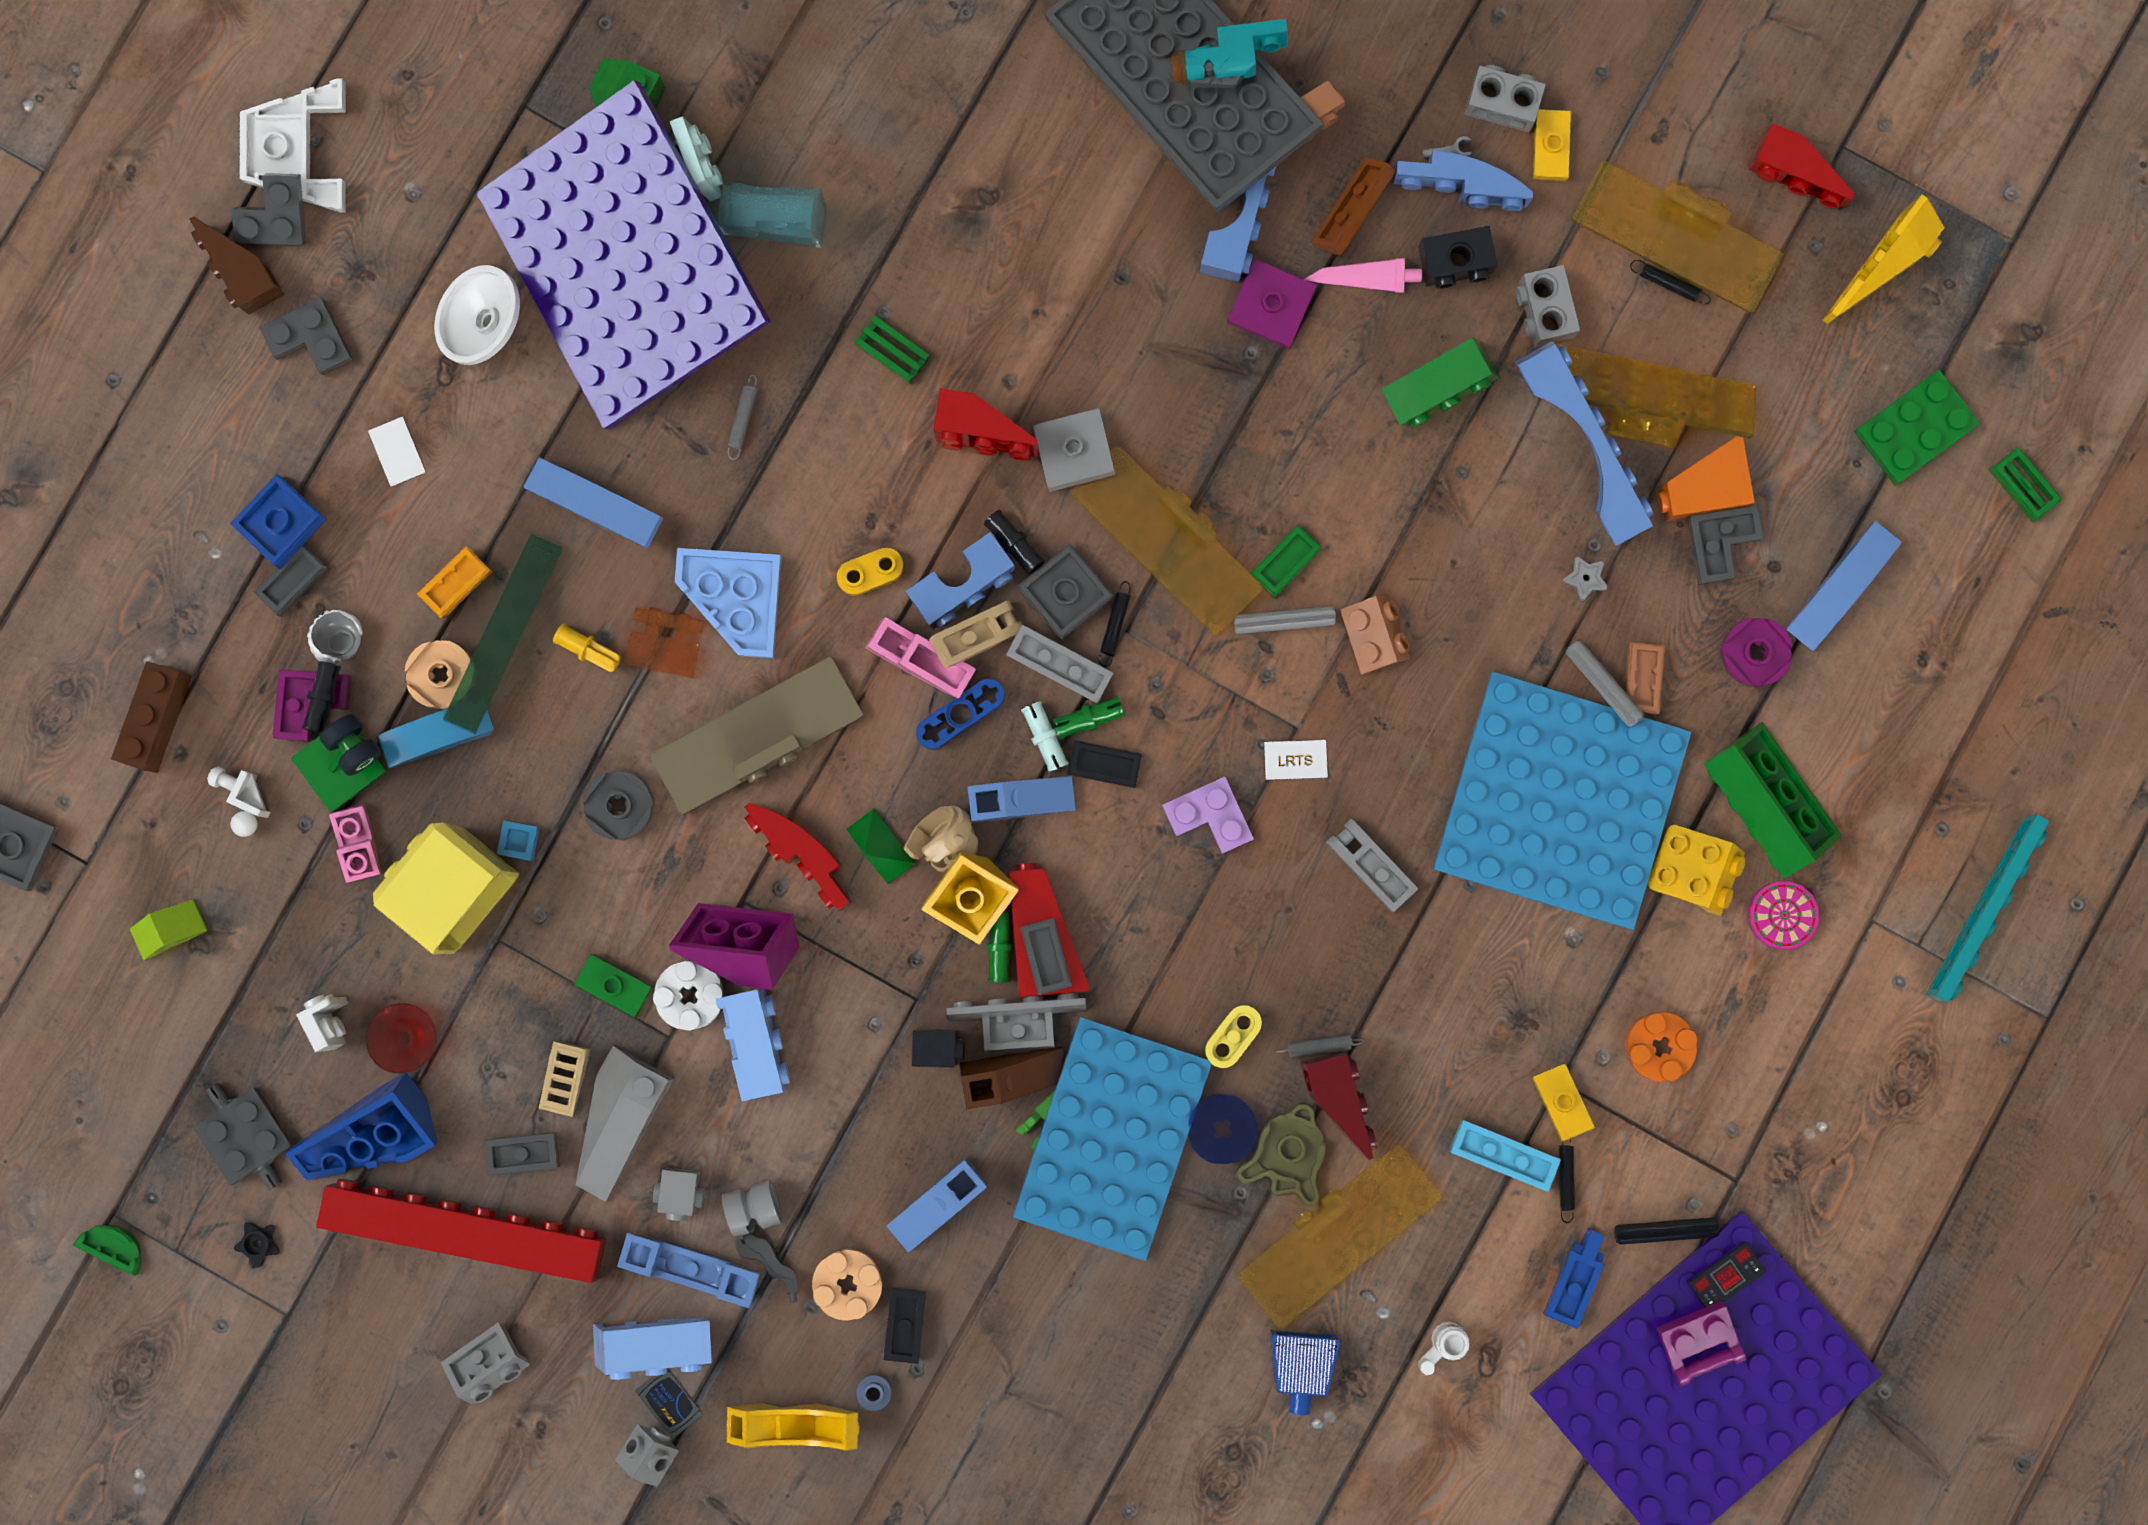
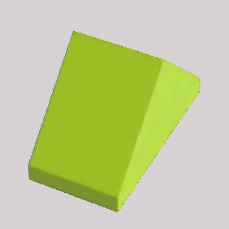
M195 899L149 913L130 928L143 960L152 958L209 931Z

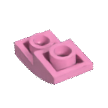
M366 804L331 812L329 817L339 846L336 852L346 883L381 874L377 847Z

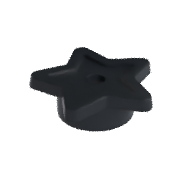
M249 1222L245 1223L244 1236L234 1246V1250L249 1257L253 1267H257L264 1256L278 1255L280 1250L272 1241L275 1226L268 1225L259 1229ZM256 1240L261 1242L259 1247L255 1245Z

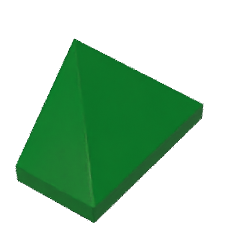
M874 808L846 829L864 856L887 884L891 883L915 864V861L907 854L902 844Z

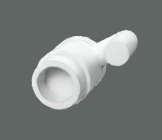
M1450 1321L1437 1325L1431 1337L1433 1347L1420 1358L1418 1368L1423 1374L1431 1375L1435 1370L1434 1365L1442 1357L1449 1360H1458L1465 1356L1469 1350L1470 1342L1463 1328L1457 1323Z

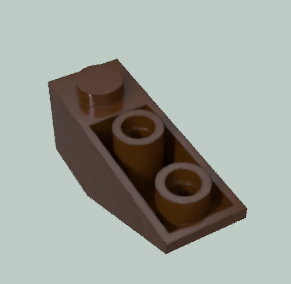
M196 217L190 218L195 228L191 235L201 250L206 249L209 253L211 260L207 261L217 279L223 278L228 287L224 290V294L233 308L239 307L249 315L284 296L269 266L260 258Z
M1063 1046L959 1063L966 1110L1002 1104L1056 1085L1065 1061Z

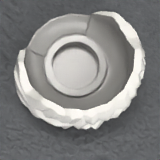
M342 610L325 611L324 615L320 614L318 618H315L314 624L309 627L307 637L310 651L318 661L335 664L349 660L358 653L363 631L359 620L354 615Z

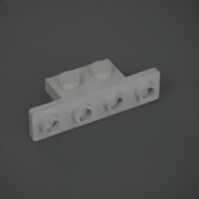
M1068 993L1058 995V1000L1044 1001L1042 996H1030L1023 998L1022 1003H1009V999H992L988 1001V1005L974 1006L972 1001L956 1002L953 1004L954 1008H946V1016L948 1021L982 1019L985 1053L1054 1048L1052 1014L1087 1011L1086 998H1079L1078 994Z

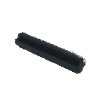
M1711 1217L1624 1224L1615 1226L1614 1234L1616 1243L1620 1245L1713 1238L1719 1236V1223L1717 1219Z

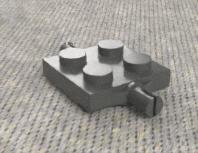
M219 1083L205 1090L217 1108L213 1110L209 1117L193 1126L229 1185H234L248 1175L257 1173L260 1174L269 1190L282 1183L271 1164L274 1163L280 1154L293 1147V1144L257 1088H252L234 1099L227 1098Z

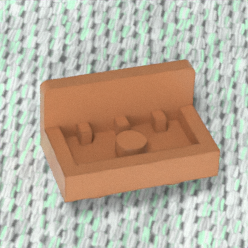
M1389 595L1374 596L1340 609L1361 674H1367L1395 663L1410 660L1408 653L1410 650L1409 641L1406 635L1401 632L1397 620L1399 618L1398 607Z

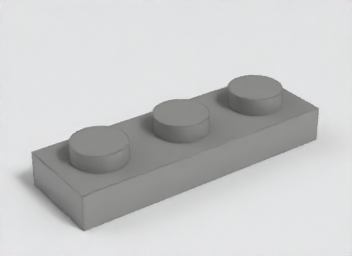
M1023 624L1020 625L1005 654L1095 703H1098L1113 675V672Z

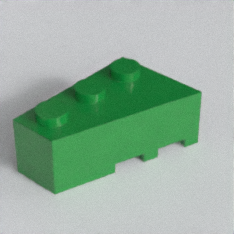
M1472 337L1381 390L1399 424L1405 427L1411 425L1412 429L1429 421L1430 414L1440 409L1444 412L1453 408L1461 402V398L1471 393L1474 395L1491 386L1492 382L1501 377L1483 343Z

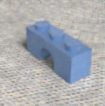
M991 532L962 551L964 558L971 566V575L966 583L958 587H950L942 583L936 573L932 572L906 590L908 597L931 629L936 625L940 629L947 626L957 618L955 615L956 611L965 605L968 609L974 607L985 598L983 592L993 585L996 589H999L1013 578L1011 573L1015 571V565Z

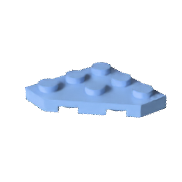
M677 548L675 583L740 657L774 659L782 556L776 554Z

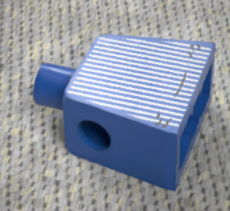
M1270 1330L1275 1388L1279 1393L1290 1394L1289 1413L1310 1415L1311 1395L1327 1396L1339 1349L1340 1340L1337 1335Z

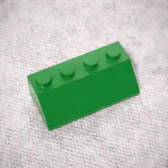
M1763 722L1722 748L1704 763L1711 780L1718 784L1727 797L1730 807L1739 814L1748 827L1751 837L1760 844L1767 854L1770 864L1778 870L1783 879L1815 862L1842 836Z

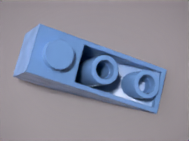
M1072 776L967 786L971 821L973 823L1076 811Z
M965 1157L887 1224L886 1227L909 1253L987 1188L989 1183Z

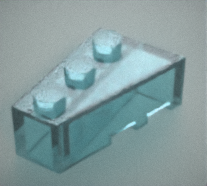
M736 182L732 183V186L722 185L717 223L724 235L821 248L827 207L821 189L754 187Z

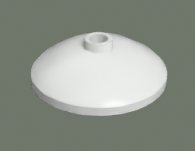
M482 265L467 270L451 283L440 300L434 323L436 342L441 352L447 358L459 364L474 365L488 360L505 346L515 330L520 310L519 292L512 277L497 267Z

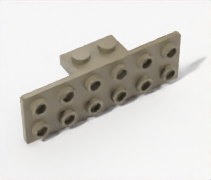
M827 657L653 752L650 758L679 812L685 815L747 780L751 784L768 775L766 770L776 764L783 767L799 758L798 752L863 717V713L833 658Z

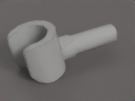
M1462 136L1451 146L1424 149L1423 158H1430L1433 150L1469 157L1472 152H1461L1458 145H1466L1471 139Z

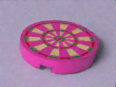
M1776 881L1761 887L1754 894L1748 907V919L1753 935L1764 945L1776 950L1795 949L1806 944L1815 934L1819 923V908L1813 895L1802 885L1791 881Z

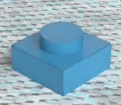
M503 820L496 855L533 861L540 827Z

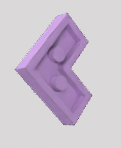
M1226 777L1162 805L1176 837L1208 823L1221 854L1254 840Z

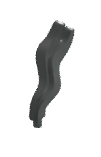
M751 1233L743 1235L745 1244L740 1239H736L735 1246L739 1255L745 1259L763 1262L773 1279L784 1281L786 1284L790 1303L797 1302L798 1284L796 1275L792 1269L782 1265L777 1260L769 1242L765 1239L756 1238Z

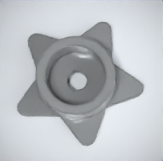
M1575 557L1574 571L1563 578V583L1573 586L1581 601H1584L1591 591H1605L1607 585L1600 576L1604 563L1599 561L1588 564L1580 557ZM1584 575H1588V576H1589V580H1588V581H1585V580L1583 579V576H1584Z

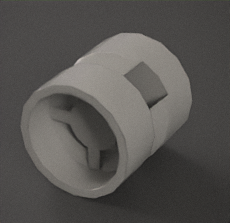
M770 1179L751 1185L748 1192L740 1188L722 1194L725 1217L734 1238L754 1232L756 1225L765 1229L783 1223L779 1200Z

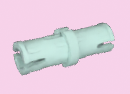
M1039 701L1032 704L1037 718H1035L1029 706L1021 709V712L1024 714L1034 736L1031 740L1034 746L1038 745L1048 767V772L1051 773L1058 770L1053 758L1054 755L1061 768L1067 766L1069 762L1056 738L1058 736L1056 728L1052 729L1042 702Z

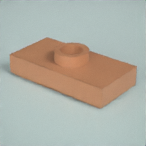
M1630 642L1628 643L1624 691L1643 714L1658 715L1660 714L1665 645Z

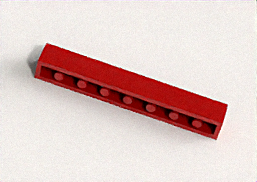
M338 1179L337 1183L327 1185L324 1188L316 1228L587 1283H593L599 1276L606 1238L597 1236L598 1230L577 1227L575 1232L563 1229L564 1224L556 1221L543 1220L542 1225L530 1223V1217L522 1214L509 1213L508 1218L496 1216V1210L487 1207L475 1206L474 1211L461 1209V1203L457 1201L441 1199L440 1204L426 1202L427 1196L417 1193H406L405 1197L392 1195L393 1189L382 1186H372L371 1190L358 1188L359 1182L347 1179Z

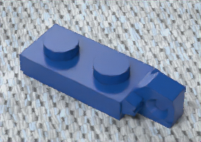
M1588 1228L1581 1244L1574 1242L1572 1248L1569 1249L1543 1312L1545 1316L1573 1328H1579L1604 1267L1602 1262L1605 1254L1598 1252L1605 1237L1602 1233Z

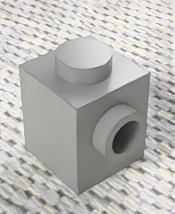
M671 1167L663 1169L661 1182L655 1183L653 1191V1203H658L657 1212L666 1213V1219L687 1221V1216H693L697 1213V1208H703L705 1187H700L702 1171Z

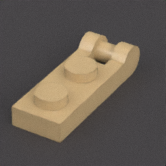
M1010 600L949 627L929 639L945 670L1015 637L1022 622H1017L1012 613L1014 608ZM1000 618L1005 627L1001 630L996 619Z

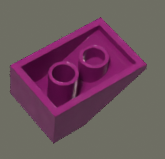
M701 903L696 905L669 944L670 951L740 986L773 990L800 947L793 914Z

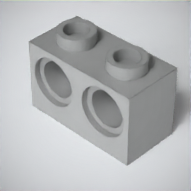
M1479 66L1474 77L1464 115L1529 133L1537 117L1545 84L1538 82V79L1531 75L1520 74L1516 76L1505 73V70L1499 66ZM1490 86L1495 89L1497 96L1487 97L1482 93L1481 88ZM1514 96H1525L1529 100L1530 105L1525 107L1518 105L1514 100Z
M1564 265L1524 274L1518 282L1519 286H1516L1515 291L1519 306H1524L1527 319H1524V329L1527 338L1533 340L1534 348L1543 346L1550 341L1557 343L1574 339L1580 332V327ZM1541 284L1546 286L1549 290V297H1539L1534 291V285ZM1542 318H1553L1557 322L1558 329L1554 331L1546 329L1543 326Z

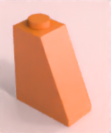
M1736 436L1660 487V493H1657V505L1659 512L1664 513L1665 521L1684 519L1691 515L1750 507L1755 503L1743 436Z

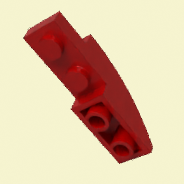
M752 803L744 806L749 813L744 817L756 834L762 831L769 840L765 847L777 862L783 859L787 864L799 857L801 862L797 864V867L808 881L813 878L822 888L817 893L829 909L835 906L837 910L841 911L852 903L832 876L842 865L819 840L793 821L767 808Z

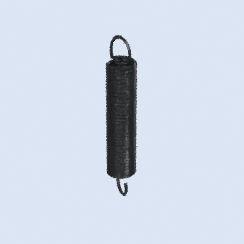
M1634 260L1630 264V269L1637 273L1632 269V264L1635 261L1644 263L1645 265L1640 273V277L1658 286L1660 285L1675 294L1677 293L1692 302L1697 300L1700 292L1708 296L1699 287L1697 288L1641 260ZM1708 296V297H1709V302H1707V303H1703V302H1701V301H1699V302L1702 303V304H1709V303L1711 302V298H1710V296Z
M1124 581L1120 585L1121 589L1123 583H1128V594L1117 592L1111 609L1100 652L1112 656V659L1108 665H1103L1100 662L1101 655H1099L1098 660L1103 667H1108L1113 661V655L1131 597L1129 595L1131 586L1128 581Z
M1562 1142V1145H1559V1159H1561L1559 1165L1560 1209L1562 1221L1570 1223L1574 1218V1212H1572V1219L1567 1222L1562 1218V1211L1575 1210L1574 1146L1563 1145Z

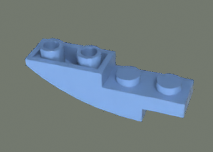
M1433 150L1428 163L1397 161L1394 169L1396 172L1393 175V184H1399L1403 189L1419 190L1422 186L1435 187L1436 191L1442 193H1451L1456 189H1460L1459 203H1468L1469 207L1475 209H1484L1489 207V205L1502 206V209L1506 211H1521L1523 208H1527L1533 199V191L1505 171L1486 162L1456 153Z

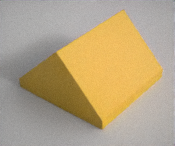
M960 852L924 902L921 910L980 944L1019 889L987 857Z

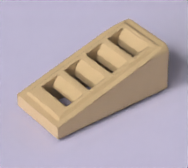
M553 1041L539 1109L574 1117L591 1049L562 1041ZM561 1055L577 1058V1063L572 1064L560 1061ZM562 1068L574 1071V1077L559 1075L557 1070ZM554 1081L572 1085L571 1091L553 1087ZM551 1094L569 1098L568 1105L549 1101Z

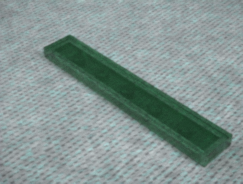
M530 534L444 715L443 721L476 735L561 555L562 547Z

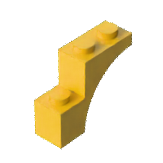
M766 1403L727 1407V1443L745 1448L804 1445L842 1450L857 1449L859 1434L858 1412L819 1403L790 1407H779Z

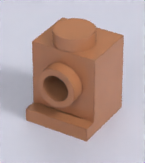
M1329 81L1300 97L1323 123L1322 130L1328 128L1338 119L1336 113L1345 105L1343 96L1338 90L1334 89Z

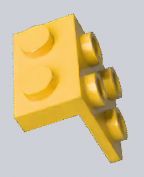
M1671 825L1666 831L1647 885L1653 891L1698 905L1708 913L1721 917L1723 910L1727 909L1731 904L1733 898L1732 886L1736 876L1739 877L1743 872L1745 852L1732 842L1681 826Z

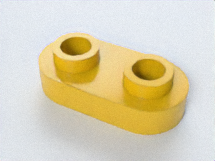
M881 548L845 562L837 572V582L844 593L850 596H860L897 581L903 573L904 563L896 550ZM882 560H891L892 567L889 570H882L880 568ZM854 571L860 574L859 581L850 583L848 575Z

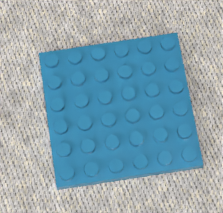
M1491 672L1432 870L1621 928L1634 930L1691 732L1644 717L1636 725L1629 727L1611 707Z

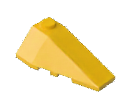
M1921 194L1900 213L1822 321L1829 324L1915 264L1924 255L1927 258L1933 255L1942 242L1938 237L1945 227L1927 197Z

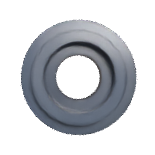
M880 1375L866 1376L860 1381L856 1390L859 1404L869 1411L883 1409L889 1403L892 1394L889 1382ZM871 1387L877 1388L880 1391V1397L878 1399H870L867 1395V1390Z

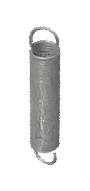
M753 374L749 377L748 383L750 378L754 376V387L743 386L728 440L730 447L739 449L737 457L731 458L729 455L730 448H728V456L731 460L737 459L740 454V448H742L758 392V389L755 388L756 376Z
M1350 1035L1289 1043L1288 1049L1276 1051L1275 1053L1288 1051L1289 1058H1296L1306 1055L1351 1050V1045H1360L1365 1041L1363 1039H1353V1041H1363L1353 1044Z

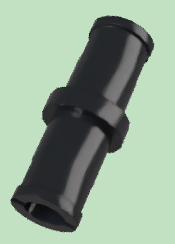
M1001 510L995 511L985 520V527L1002 543L1005 553H1010L1028 575H1031L1043 565L1045 560L1025 540L1027 537L1023 531L1018 532L1002 514Z
M318 662L313 689L308 691L307 698L310 701L301 729L321 734L325 729L330 705L335 704L336 697L333 694L341 666L329 662Z

